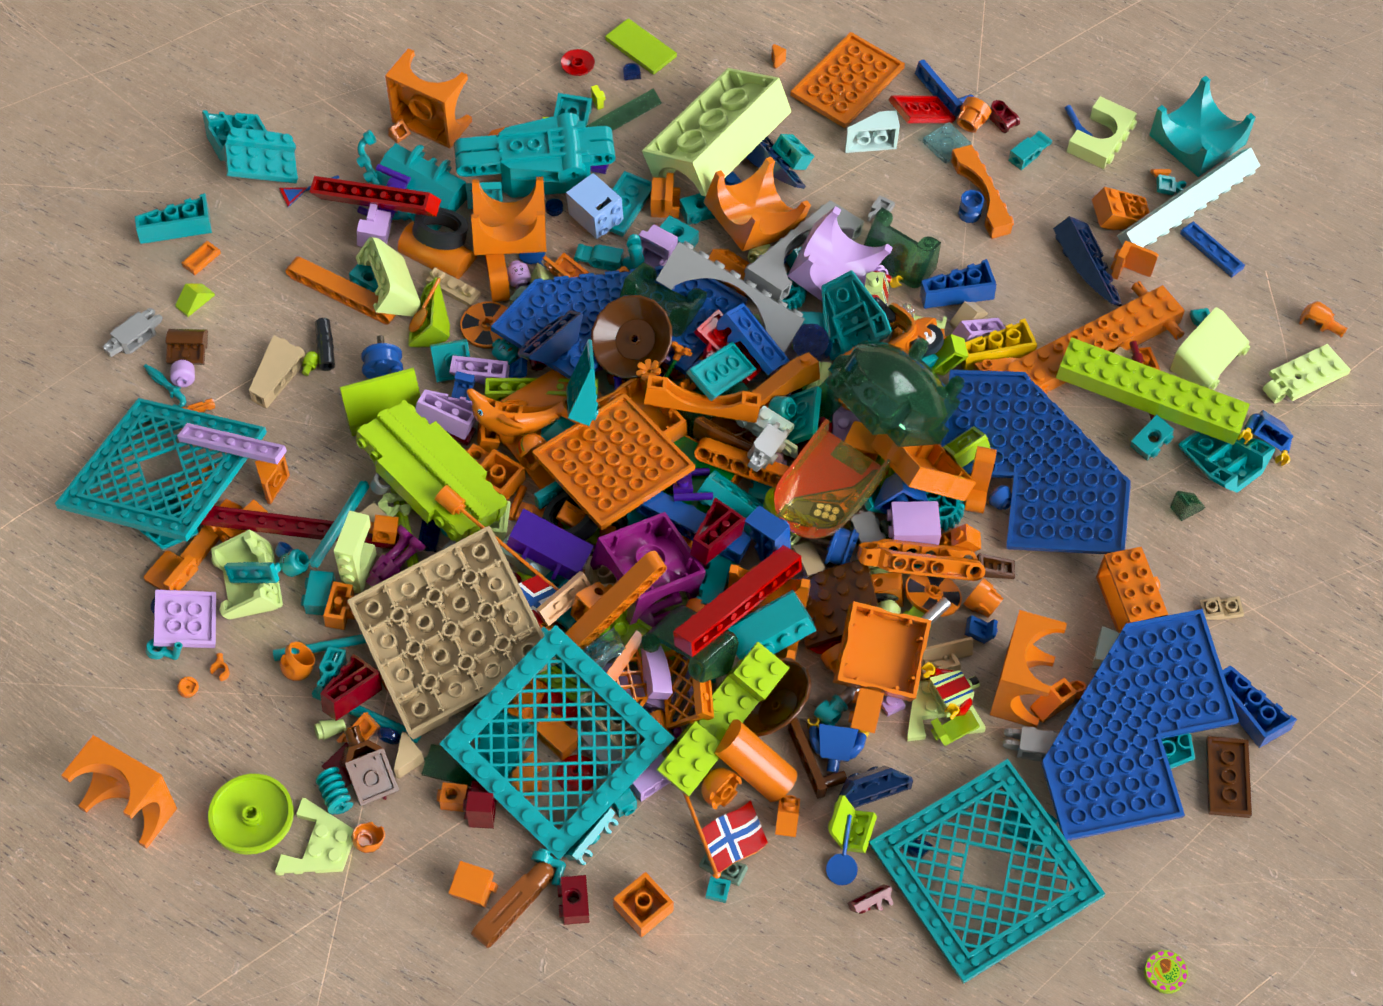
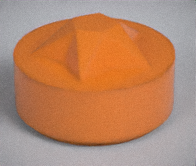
M189 676L182 678L177 685L178 693L185 698L193 697L199 688L196 679Z
M1079 680L1069 682L1077 691L1075 699H1080L1087 685Z

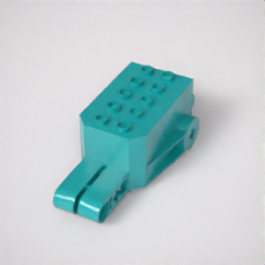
M567 112L554 117L505 127L498 135L459 138L454 142L456 172L459 176L470 177L501 174L503 192L512 198L528 196L535 186L536 177H543L544 195L566 193L591 175L590 166L608 165L616 159L613 134L610 127H586L585 121H580L576 114Z

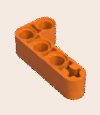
M504 254L485 255L492 302L509 300L510 291Z
M977 446L970 475L976 483L966 498L965 511L984 513L997 449Z

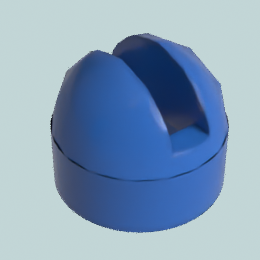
M279 542L275 553L281 558V556L293 550V548L285 542Z

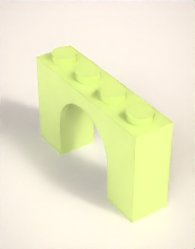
M1100 96L1092 107L1090 119L1107 126L1114 135L1109 138L1099 139L1076 130L1069 141L1067 152L1104 169L1107 164H1111L1113 161L1114 153H1118L1121 149L1122 141L1127 140L1130 134L1129 131L1134 130L1137 124L1135 120L1137 113Z
M349 511L334 548V555L341 583L353 585L354 593L360 594L364 590L377 553L375 545L364 542L370 528L369 515Z

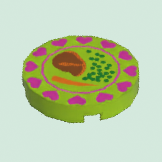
M1160 950L1153 953L1147 959L1144 975L1152 988L1159 990L1158 992L1163 994H1172L1179 991L1186 983L1188 969L1186 963L1178 954L1169 950Z

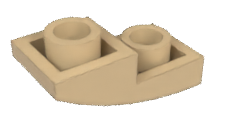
M811 542L792 546L793 551L801 555L802 569L805 576L809 577L825 570L822 560Z
M1220 596L1200 600L1201 608L1205 618L1208 620L1244 617L1239 596L1220 600Z

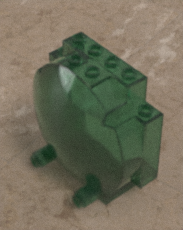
M919 338V340L917 339L909 351L889 343L870 340L862 341L856 345L850 355L837 356L828 369L832 374L826 381V384L872 435L887 434L898 447L940 444L949 431L945 423L961 403L956 397L963 389L965 381L956 375L945 386L932 368L921 360L929 349V343L925 339Z

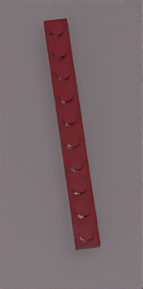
M213 506L201 522V525L239 530L250 529L255 532L322 540L334 521ZM368 531L364 542L373 544L375 547L392 549L399 540V534L397 532L395 544L372 542L373 534Z

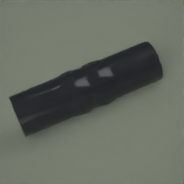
M319 318L315 321L319 367L323 371H330L335 368L331 323L328 318Z

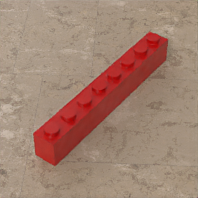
M314 176L309 192L321 200L370 207L371 203L376 204L377 208L434 217L437 216L441 199L430 192Z
M784 545L775 550L764 561H761L755 568L748 571L741 579L734 582L727 590L720 593L681 626H678L673 631L674 646L691 657L695 656L802 570L801 555Z

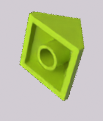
M973 426L943 446V448L958 465L964 467L974 460L977 446L990 448V444L986 434Z

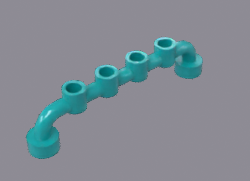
M368 130L363 133V138L358 143L357 150L360 157L356 158V161L361 168L365 167L367 172L363 173V176L368 183L372 182V184L381 185L378 175L371 165V160L364 150L366 144L371 146L377 142L372 131ZM398 211L399 213H395L392 220L403 219L407 221L412 218L411 213Z

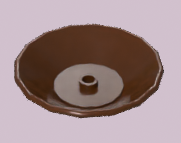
M642 295L622 296L609 302L597 315L591 330L595 359L607 373L621 379L641 378L636 375V371L640 370L637 364L639 362L645 364L646 359H651V363L657 360L660 366L666 359L672 345V325L666 311L655 300ZM634 337H638L636 342H633Z
M782 661L789 669L766 699L760 701L744 720L743 724L758 737L772 734L788 725L801 712L808 700L811 679L808 670L800 663Z

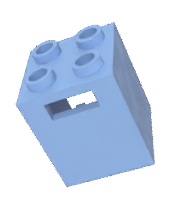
M594 173L566 192L569 215L596 239L605 235L613 226L619 225L622 222V198ZM602 204L604 207L598 211L596 207Z

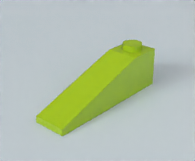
M436 277L423 288L420 298V309H422L435 284ZM440 283L425 308L427 309V317L417 331L409 332L408 345L410 347H430L433 344L446 342L450 336V323Z

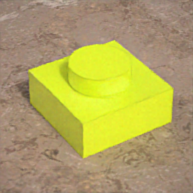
M598 85L591 86V98L597 110L603 109L604 101L606 100L604 92L600 91Z

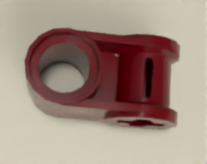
M1002 100L992 102L989 119L1001 132L1007 133L1013 126L1020 125L1019 116Z

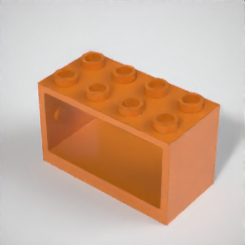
M1142 546L1104 554L1096 578L1118 633H1121L1126 623L1168 616Z

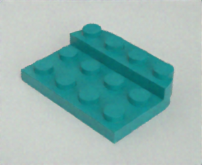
M231 128L224 144L227 176L296 184L298 175L295 159L296 145L293 137L290 134Z

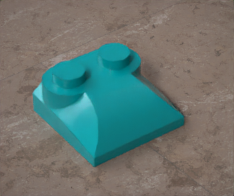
M558 93L554 116L566 112L573 113L579 117L580 121H585V126L587 127L593 100L592 98Z

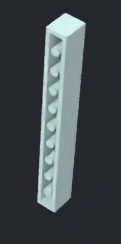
M1252 148L1239 151L1119 233L1117 237L1122 246L1125 240L1143 248L1145 245L1153 244L1157 241L1156 238L1158 236L1161 237L1169 233L1171 227L1175 228L1182 224L1181 220L1192 217L1194 211L1205 208L1207 202L1215 201L1219 198L1218 195L1220 193L1224 194L1231 190L1230 186L1237 185L1243 181V177L1254 174L1255 169L1260 164Z

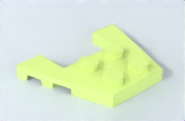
M929 680L919 681L916 699L912 700L907 741L924 740L926 738L923 720L945 717L928 688ZM971 705L969 710L974 714L980 727L969 734L985 732L986 727L973 705Z
M302 798L296 814L297 818L316 822L303 859L281 854L275 870L276 875H284V873L303 874V872H342L353 844L351 836L354 829L306 798Z

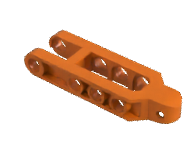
M881 539L879 541L861 543L857 553V558L861 564L879 567L888 572L978 581L985 575L983 564L978 561L974 551L969 548ZM896 546L897 551L890 550L889 548ZM911 548L916 549L915 553L907 551ZM930 550L934 551V555L926 553ZM965 555H971V559L963 557ZM895 562H902L903 564L896 566ZM914 564L922 565L919 568H914ZM933 566H937L938 570H933ZM979 567L978 573L970 574L972 568Z

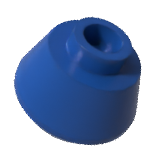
M1002 485L992 491L989 495V504L999 510L1010 508L1012 498L1010 487Z

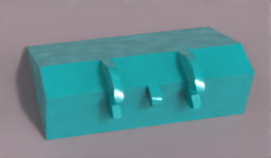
M395 143L385 153L380 165L411 177L406 189L430 192L441 199L439 207L455 212L467 200L466 181L450 173L452 169L449 166L450 160H444L439 167L435 165L437 162L436 158L432 157L427 161L423 158L425 152L422 151L423 145L416 146L411 152ZM376 171L379 183L382 186H386L391 177ZM411 213L412 218L410 219L414 221L416 214ZM427 225L436 231L442 227L441 225Z

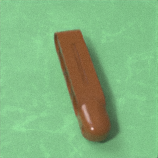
M538 862L527 874H524L476 924L471 935L486 948H490L551 883L554 876L551 864Z

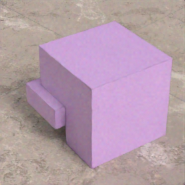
M370 203L367 220L359 219L357 246L363 247L369 237L379 238L387 244L391 229V212L378 210L376 204Z
M654 224L648 232L642 230L639 237L645 259L643 264L652 269H655L656 266H664L678 244V237Z

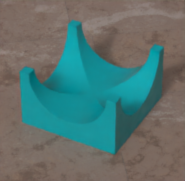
M1207 76L1201 78L1191 97L1174 112L1167 114V108L1163 105L1158 107L1149 134L1151 138L1197 177H1200L1245 146L1256 118L1250 113L1243 121H1236L1223 114L1212 98L1210 91L1211 79Z

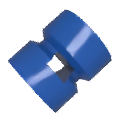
M967 190L961 196L958 215L966 223H975L981 217L984 197L979 191Z

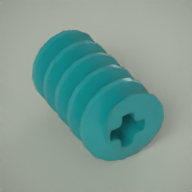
M338 767L328 768L316 778V784L324 799V804L327 806V811L332 815L345 813L353 806V803L349 802L351 796L346 795L348 789L343 788L345 782L340 781L342 775L338 774Z

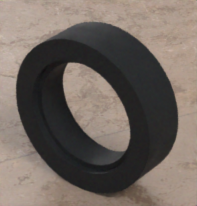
M439 207L436 217L416 214L412 233L419 242L426 246L440 250H453L464 245L468 231V222L457 212ZM427 225L445 226L454 232L436 231Z
M564 491L550 501L544 510L542 518L557 526L559 520L556 517L565 501L574 506H578V504ZM586 514L577 525L565 529V531L586 541L596 532L598 526Z

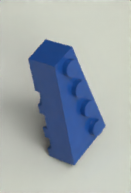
M985 259L980 264L975 265L973 263L967 265L965 269H955L950 274H940L922 280L920 298L924 309L963 304L964 301L993 300L997 284L989 262Z
M1232 666L1223 670L1239 724L1258 748L1292 729L1297 721L1294 716H1289L1285 713L1278 703L1274 704L1269 700L1262 690H1257L1253 687L1251 682Z

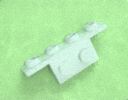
M766 406L759 410L756 423L735 420L740 427H745L756 437L761 434L768 423L774 426L776 422H779V430L782 432L787 428L791 431L794 429L793 423ZM786 439L784 443L787 445L782 452L786 456L796 459L798 456V446Z

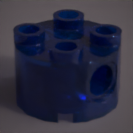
M802 324L793 337V349L798 356L809 352L818 361H824L831 352L832 342L830 336L818 324Z

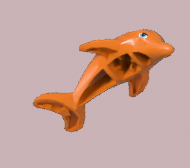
M472 388L467 390L468 397L472 401L474 417L487 429L499 433L504 445L505 443L513 444L517 436L538 431L561 416L574 423L582 424L568 418L567 397L559 403L548 406H528L529 403L524 400L511 399L500 402L486 397Z

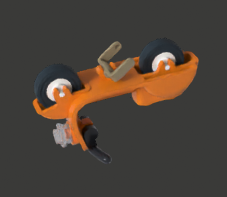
M874 297L875 301L885 312L891 330H895L898 326L905 332L872 352H869L864 344L855 346L845 354L837 356L831 369L835 366L875 384L877 376L895 367L889 378V383L894 384L901 372V363L909 359L916 352L920 355L937 353L943 346L944 336L941 329L937 327L936 318L922 317L914 320L913 314H915V311L911 304L903 303L900 307L893 302L888 307L879 297ZM831 371V381L835 392H840L841 395L849 393L846 389L847 385L843 381L838 382L832 376L833 372Z

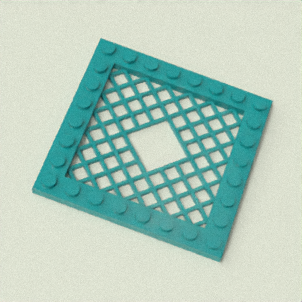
M138 398L55 502L57 509L187 542L248 458L230 453L225 455V452L218 450L209 451L208 448L201 446L193 447L192 444H189L190 449L180 452L179 448L188 445V443H177L178 434L174 435L173 431L184 428L187 423L262 440L267 433L266 428ZM152 421L153 423L152 425L142 427V424ZM165 424H167L169 427L161 431H158L157 428ZM155 429V433L145 436L144 432ZM142 433L143 437L132 440L133 436ZM171 433L170 437L161 440V435ZM152 438H158L157 442L151 444L147 442V440ZM170 441L174 442L172 446L166 448L163 446V444ZM145 442V446L135 449L134 445ZM161 446V450L151 453V448ZM132 447V451L122 454L123 449ZM176 449L183 471L146 483L140 462ZM206 449V453L196 456V451ZM145 450L148 451L147 455L138 458L137 453ZM222 452V457L212 460L211 455ZM190 453L193 454L192 458L183 461L182 456ZM132 455L135 456V459L130 460L128 462L124 461V458ZM209 457L210 461L199 465L198 460ZM121 459L122 464L114 467L111 466L113 462ZM195 462L197 465L189 469L185 467V465ZM137 463L138 468L127 470L128 466ZM212 466L213 470L202 473V468ZM124 468V473L114 475V471ZM199 471V475L189 478V473ZM140 472V477L130 479L129 475ZM111 473L112 477L101 481L103 475ZM183 475L186 476L185 480L176 483L175 478ZM127 477L128 481L117 485L116 480ZM199 479L202 480V484L192 487L191 482ZM172 480V485L162 487L161 483ZM143 481L144 485L133 489L132 484ZM107 483H114V486L106 489H104L103 485ZM186 484L189 485L188 489L179 492L178 487ZM159 485L160 489L149 492L148 488ZM100 486L101 491L93 494L90 493L91 489ZM126 486L130 487V490L122 493H120L119 491L120 488ZM175 489L176 493L165 496L164 492ZM116 490L117 495L109 498L106 497L107 493ZM146 490L147 494L136 497V492ZM188 493L192 494L191 498L182 501L181 496ZM132 494L133 499L125 502L122 501L123 497ZM162 494L163 498L152 501L151 497ZM178 497L179 502L168 505L167 501ZM148 498L149 503L141 506L138 505L139 501ZM135 503V506H136V507H132V506H128V505H131V504ZM165 503L166 507L155 510V505ZM181 506L182 511L171 514L170 510ZM150 507L152 509V511L144 510Z
M555 625L439 744L489 793H494V798L560 860L675 738ZM555 655H557L561 660H552V659L554 658ZM551 663H562V674H551ZM565 663L576 674H565ZM548 664V675H537ZM577 677V688L566 689L565 678ZM536 678H548V689H536ZM551 678H562L563 689H551ZM580 678L591 688H580ZM533 679V689L522 690ZM551 692H563V703L551 704ZM566 692H577V703H566ZM580 692H592V703H580ZM595 692L605 702L595 703ZM519 693V704L508 705ZM522 693H533V704H522ZM536 693H548V704H536ZM577 706L578 718H566V707ZM580 706H592V717H581ZM595 706H607V717H595ZM610 706L621 717H610ZM533 707L534 719H522V708ZM537 707H548V718L537 719ZM551 707H563V718H551ZM507 708H519V719H507ZM504 709V719H494ZM607 720V732H596L595 721ZM610 720H622V731H610ZM578 721V762L537 763V722ZM581 721H592L593 732H581ZM625 721L636 731H625ZM519 722V734H507V723ZM522 722H534V733L522 734ZM493 723H504V734H493ZM489 724L490 734L479 735V733ZM637 734V746H625V735ZM593 735V747H581V736ZM596 735H607V746H596ZM610 735H622V746H610ZM640 735L645 739L641 744ZM504 737V749H493V738ZM507 737H519V748L508 749ZM522 737H534V748H522ZM478 738H490V749H478ZM474 739H475V749L470 745V743H471ZM612 749H622V761H611ZM625 749H636L625 760ZM581 750H593V761L581 762ZM596 750H608V761H596ZM534 751V763H522V752ZM490 752V763L479 753ZM493 752H504L505 763L493 764ZM508 752H519V763H508ZM608 764V776H596V765ZM611 764H621L611 775ZM564 765V777H552V766ZM567 765H578L579 776L567 777ZM581 765H593V776H582ZM519 766V778H508V767ZM522 766H534V778H523ZM537 766H549V777H537ZM494 767H505V778ZM593 779L594 791H582V780ZM596 779H607L598 789L596 788ZM549 780V792H538L537 781ZM552 780H564V792H552ZM567 780H579V791L567 792ZM508 781H519L520 792ZM523 781H534V792L523 793ZM582 794H593L582 805ZM549 795V807H538V796ZM552 795H564V806L552 807ZM567 795H579V806H567ZM524 796H534L535 807ZM578 809L567 821V810ZM538 810H549L550 821ZM553 810H564V821L553 822ZM554 825L563 826L558 830Z
M1008 759L869 841L870 847L963 984L1105 896V892ZM991 795L990 802L982 801ZM994 795L1006 796L1005 805L993 803ZM1009 799L1016 808L1008 806ZM977 804L989 806L987 816L976 814ZM974 805L973 813L965 811ZM992 807L1004 810L1002 819L990 817ZM1006 811L1017 812V822L1005 820ZM960 815L972 817L970 826L958 824ZM957 816L955 823L947 822ZM1021 816L1024 818L1027 824L1020 823ZM975 818L986 820L985 830L973 827ZM989 821L1001 823L999 833L988 830ZM1004 824L1016 826L1014 836L1002 834ZM943 825L954 827L953 837L941 835ZM939 827L938 834L930 832ZM1019 827L1030 829L1029 839L1017 837ZM957 828L969 830L967 840L956 838ZM972 831L984 834L982 843L970 841ZM1033 832L1039 841L1032 840ZM925 835L937 838L935 847L924 845ZM986 835L998 837L997 847L985 844ZM922 837L921 844L912 843ZM1001 838L1013 840L1011 850L1000 847ZM940 839L952 841L950 851L938 848ZM1016 841L1028 843L1026 853L1014 850ZM954 842L966 844L964 854L953 852ZM1031 844L1042 846L1041 856L1029 854ZM969 845L1010 854L1003 891L962 883ZM908 846L919 848L918 858L906 856ZM902 848H904L903 854L900 852ZM922 849L934 852L932 861L921 859ZM1045 849L1051 858L1044 857ZM937 852L949 855L947 865L935 862ZM1013 855L1025 857L1023 867L1012 865ZM952 856L963 858L962 868L950 865ZM1028 858L1040 860L1038 870L1026 868ZM907 860L916 862L915 872ZM1043 861L1055 864L1053 873L1041 871ZM919 863L931 865L929 875L918 873ZM934 866L946 869L944 878L932 876ZM1057 866L1062 871L1064 876L1056 874ZM1011 869L1022 871L1021 881L1009 878ZM949 870L961 872L959 882L947 879ZM1025 872L1037 874L1036 884L1024 882ZM1040 875L1052 877L1051 887L1039 885ZM918 877L928 879L927 888L924 887ZM1055 878L1067 881L1065 891L1054 888ZM931 880L943 883L941 892L929 890ZM946 883L958 886L956 896L944 893ZM1008 883L1020 885L1018 895L1006 892ZM1071 884L1073 889L1069 891V886ZM1023 886L1035 888L1033 898L1021 896ZM961 887L973 889L971 899L959 897ZM1038 889L1049 891L1048 901L1036 899ZM975 890L987 892L986 902L974 900ZM1053 892L1063 894L1051 902ZM990 893L1002 896L1000 906L989 903ZM930 895L940 897L938 906ZM943 897L955 900L953 910L941 907ZM1005 897L1017 899L1015 909L1004 907ZM1020 900L1032 902L1030 912L1018 910ZM958 901L970 903L968 913L956 911ZM1035 903L1046 905L1034 912ZM973 904L985 907L983 917L971 914ZM988 907L999 910L998 920L986 917ZM1002 911L1014 913L1013 923L1001 921ZM942 912L952 914L950 923ZM1017 914L1028 916L1016 923ZM955 915L967 917L965 927L953 925ZM970 918L982 921L980 931L968 928ZM985 922L997 924L995 934L983 932ZM1000 925L1010 927L998 935ZM954 930L964 932L962 941ZM967 932L979 935L977 945L965 943ZM982 936L992 938L980 946ZM966 947L972 948L974 950L969 952Z

